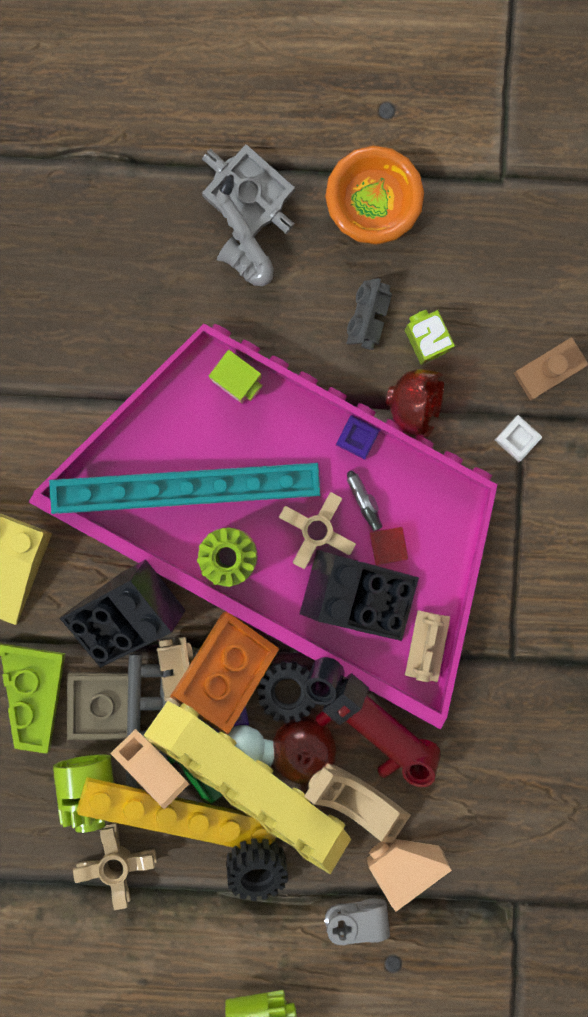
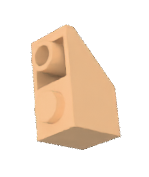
M136 729L110 753L163 809L189 785L186 779Z

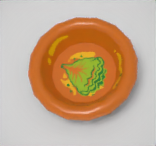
M372 145L353 150L338 161L328 178L325 198L329 215L341 232L357 242L378 245L397 240L412 229L422 212L425 193L420 173L409 158L392 148Z

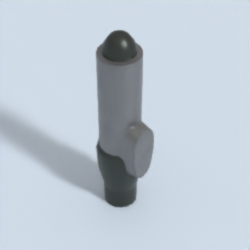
M348 471L346 480L361 509L362 515L373 531L382 528L383 526L378 515L379 508L375 498L367 493L359 475L354 471Z

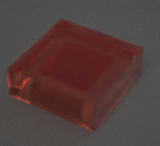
M403 527L369 532L375 565L408 560Z

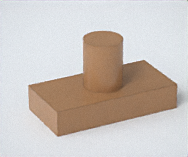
M571 337L515 371L514 375L531 401L588 366V362Z

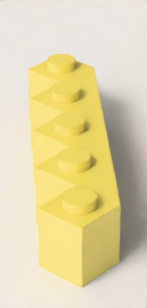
M167 701L144 734L146 739L157 750L183 764L193 777L219 791L232 806L258 820L267 832L293 846L303 859L331 874L351 841V838L344 830L346 825L330 814L327 816L308 802L309 800L304 797V792L294 787L291 789L272 774L273 769L260 760L254 761L235 746L237 744L236 741L223 732L217 733L198 718V712L184 703L179 707Z

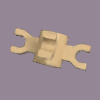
M330 492L318 516L310 518L287 506L284 507L279 518L301 529L305 538L293 560V564L305 569L315 548L326 543L351 555L356 543L333 532L330 523L342 500L341 497ZM313 521H321L326 525L327 533L321 540H313L308 535V526Z
M112 822L107 823L103 829H100L101 841L105 852L103 858L95 861L77 862V868H73L75 883L100 878L103 883L110 885L114 910L127 908L128 902L131 901L126 880L128 873L137 870L154 869L155 863H157L155 848L131 854L127 848L120 846L118 825ZM112 859L120 861L123 865V870L113 871L108 866V861Z

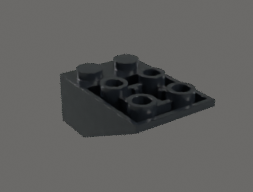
M317 550L299 614L318 622L402 641L419 577Z
M145 559L117 575L63 614L59 619L101 668L172 633L186 610Z

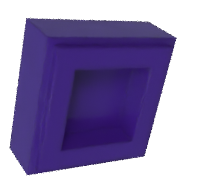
M350 415L336 446L365 460L380 429Z

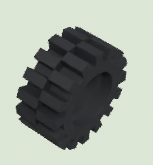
M282 660L280 663L272 664L265 672L258 687L259 703L263 706L264 712L273 717V720H283L284 723H290L293 720L298 722L302 717H307L311 709L315 707L316 704L310 701L303 691L304 683L310 672L307 666L301 665L298 661L294 660L292 662ZM283 679H293L300 685L301 695L293 703H283L276 697V685Z
M257 838L251 839L252 844H247L245 840L240 842L241 848L235 845L232 848V853L228 852L226 869L229 890L232 889V893L235 896L240 893V898L244 900L247 896H250L251 901H257V896H262V900L268 899L269 893L273 897L276 896L278 889L283 890L285 883L288 882L284 849L282 847L278 848V843L274 841L269 845V839L263 838L262 843H258Z

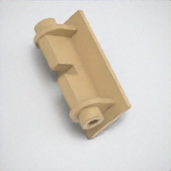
M417 610L405 676L414 677L416 680L423 682H438L450 622L449 616Z
M176 636V644H173L172 639L159 640L160 647H157L160 671L173 669L172 676L161 677L164 701L180 706L181 704L170 696L188 669L189 662L193 661V651L189 642L186 643L185 637Z

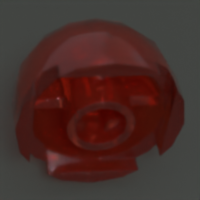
M423 369L411 370L402 375L397 380L395 386L389 387L386 404L390 406V413L394 422L403 431L422 437H428L433 432L435 426H430L429 424L433 415L434 417H439L444 396V382L438 381V378L443 376L441 372Z
M302 717L298 722L293 720L290 723H284L272 740L274 750L273 763L276 770L284 779L297 785H309L311 778L316 772L322 770L327 764L334 765L336 761L337 746L332 732L328 727L320 726L313 717Z

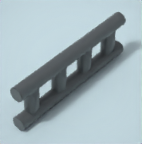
M129 654L127 737L135 729L144 736L147 730L140 731L141 711H161L167 702L164 701L162 678L160 682V697H141V677H166L173 675V669L160 671L159 664H142V654ZM160 752V753L164 756V758L168 761L166 755H165L164 753ZM126 771V786L139 788V783Z

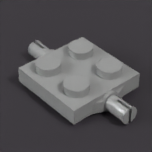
M246 144L236 156L228 159L226 162L215 154L212 149L207 151L208 155L205 154L202 160L216 171L213 181L202 192L203 197L222 213V207L219 206L217 200L218 190L229 175H233L234 187L230 197L254 234L253 236L255 237L264 226L271 222L277 225L285 234L290 232L295 223L288 219L281 210L284 203L295 192L294 186Z

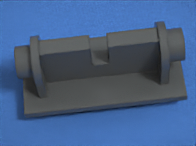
M376 278L363 281V284L359 287L356 293L357 306L355 314L347 326L348 339L346 344H362L361 347L368 350H374L375 345H379L384 322L374 319L375 314L380 316L387 315L392 297L390 292L391 286L380 283L381 279Z

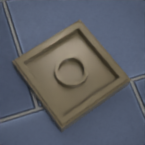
M69 672L67 674V740H125L127 738L128 672Z

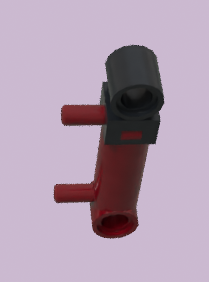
M328 657L317 659L312 665L303 688L305 696L315 704L324 705L322 712L316 716V722L320 726H326L332 720L338 725L346 721L387 755L390 759L378 766L377 769L381 777L386 778L401 767L404 779L411 785L416 787L430 786L435 781L441 757L440 748L429 740L418 739L367 695L369 687L351 673L344 678L345 671L338 661Z

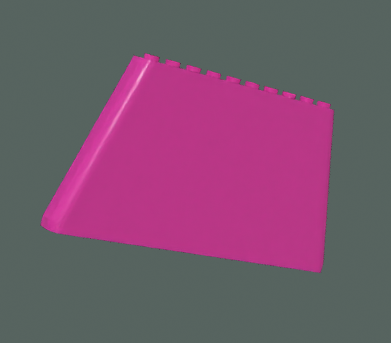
M203 324L34 491L29 503L51 514L49 480L318 463L320 496L51 515L138 563L146 559L159 575L315 661L323 657L335 659L343 666L345 671L344 677L352 673L369 687L368 690L439 729L442 728L448 716L497 490V484L490 481L492 475L478 467H474L472 471L461 465L463 459L448 451H445L443 455L432 449L434 443L419 435H416L414 439L404 434L405 428L397 422L387 419L386 423L374 417L376 412L361 403L355 407L345 401L347 396L332 387L326 391L317 386L318 380L302 371L297 375L287 369L289 364L273 355L268 359L260 355V348L251 342L243 339L240 344L229 338L231 332L220 325L214 324L211 328ZM228 350L261 373L262 379L259 383L263 386L252 401L246 398L243 404H241L209 378L210 373ZM350 415L380 429L365 460L336 446ZM350 470L359 475L367 493L373 495L377 502L379 520L383 527L376 531L372 530L370 524L362 515L361 509L346 480L347 472ZM332 492L342 498L330 520L333 532L356 543L351 555L327 543L317 546L307 566L303 569L293 564V560L305 540L302 530L282 520L279 516L285 506L307 518L318 516L329 493ZM313 521L308 526L307 532L311 539L321 540L325 537L327 528L323 522ZM221 528H237L247 533L254 541L258 553L257 564L251 575L244 582L231 587L214 585L206 576L202 575L199 563L197 562L199 545L209 533ZM224 547L220 551L219 557L223 564L227 566L235 564L236 553L233 549ZM317 550L419 577L402 641L318 622L299 614ZM417 610L450 617L438 682H423L416 680L414 677L405 676Z

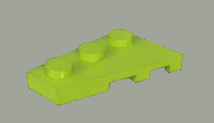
M0 643V656L4 672L2 677L4 687L7 690L8 713L14 749L46 754L50 752L66 653Z

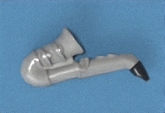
M229 175L219 187L217 200L219 206L222 207L223 216L227 218L228 225L233 227L234 231L232 233L233 237L226 242L217 256V261L231 265L232 268L239 272L240 276H243L252 285L265 286L273 279L274 268L269 256H266L254 238L249 225L230 197L234 187V176Z

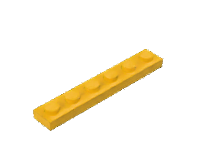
M88 777L86 778L77 807V814L81 816L229 847L236 845L241 848L240 842L246 840L247 844H252L251 839L257 838L258 843H262L263 838L269 839L270 845L276 839V836L267 832L258 820L243 811L176 797L163 809L143 789Z

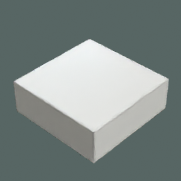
M517 415L498 435L495 441L520 462L539 442L542 436Z

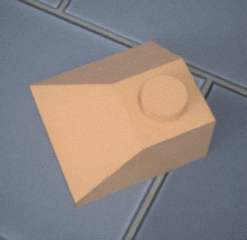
M395 839L393 843L380 842L370 850V856L367 857L370 871L395 912L452 871L440 846L400 839Z

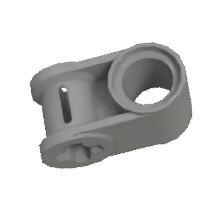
M373 898L360 902L336 904L331 906L325 914V924L329 939L337 945L381 942L390 937L387 902L383 899ZM344 920L343 928H337L338 921Z

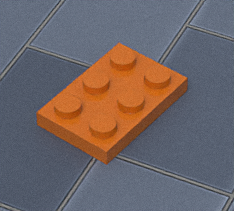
M227 611L223 612L170 697L179 704L184 703L198 712V717L220 732L229 734L279 648Z

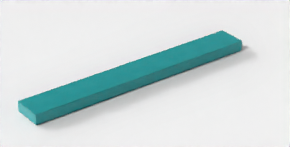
M318 463L49 480L51 514L320 496Z

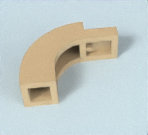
M327 762L322 770L313 775L309 782V790L304 796L314 805L331 807L347 815L381 842L393 843L411 816L394 801L365 781Z

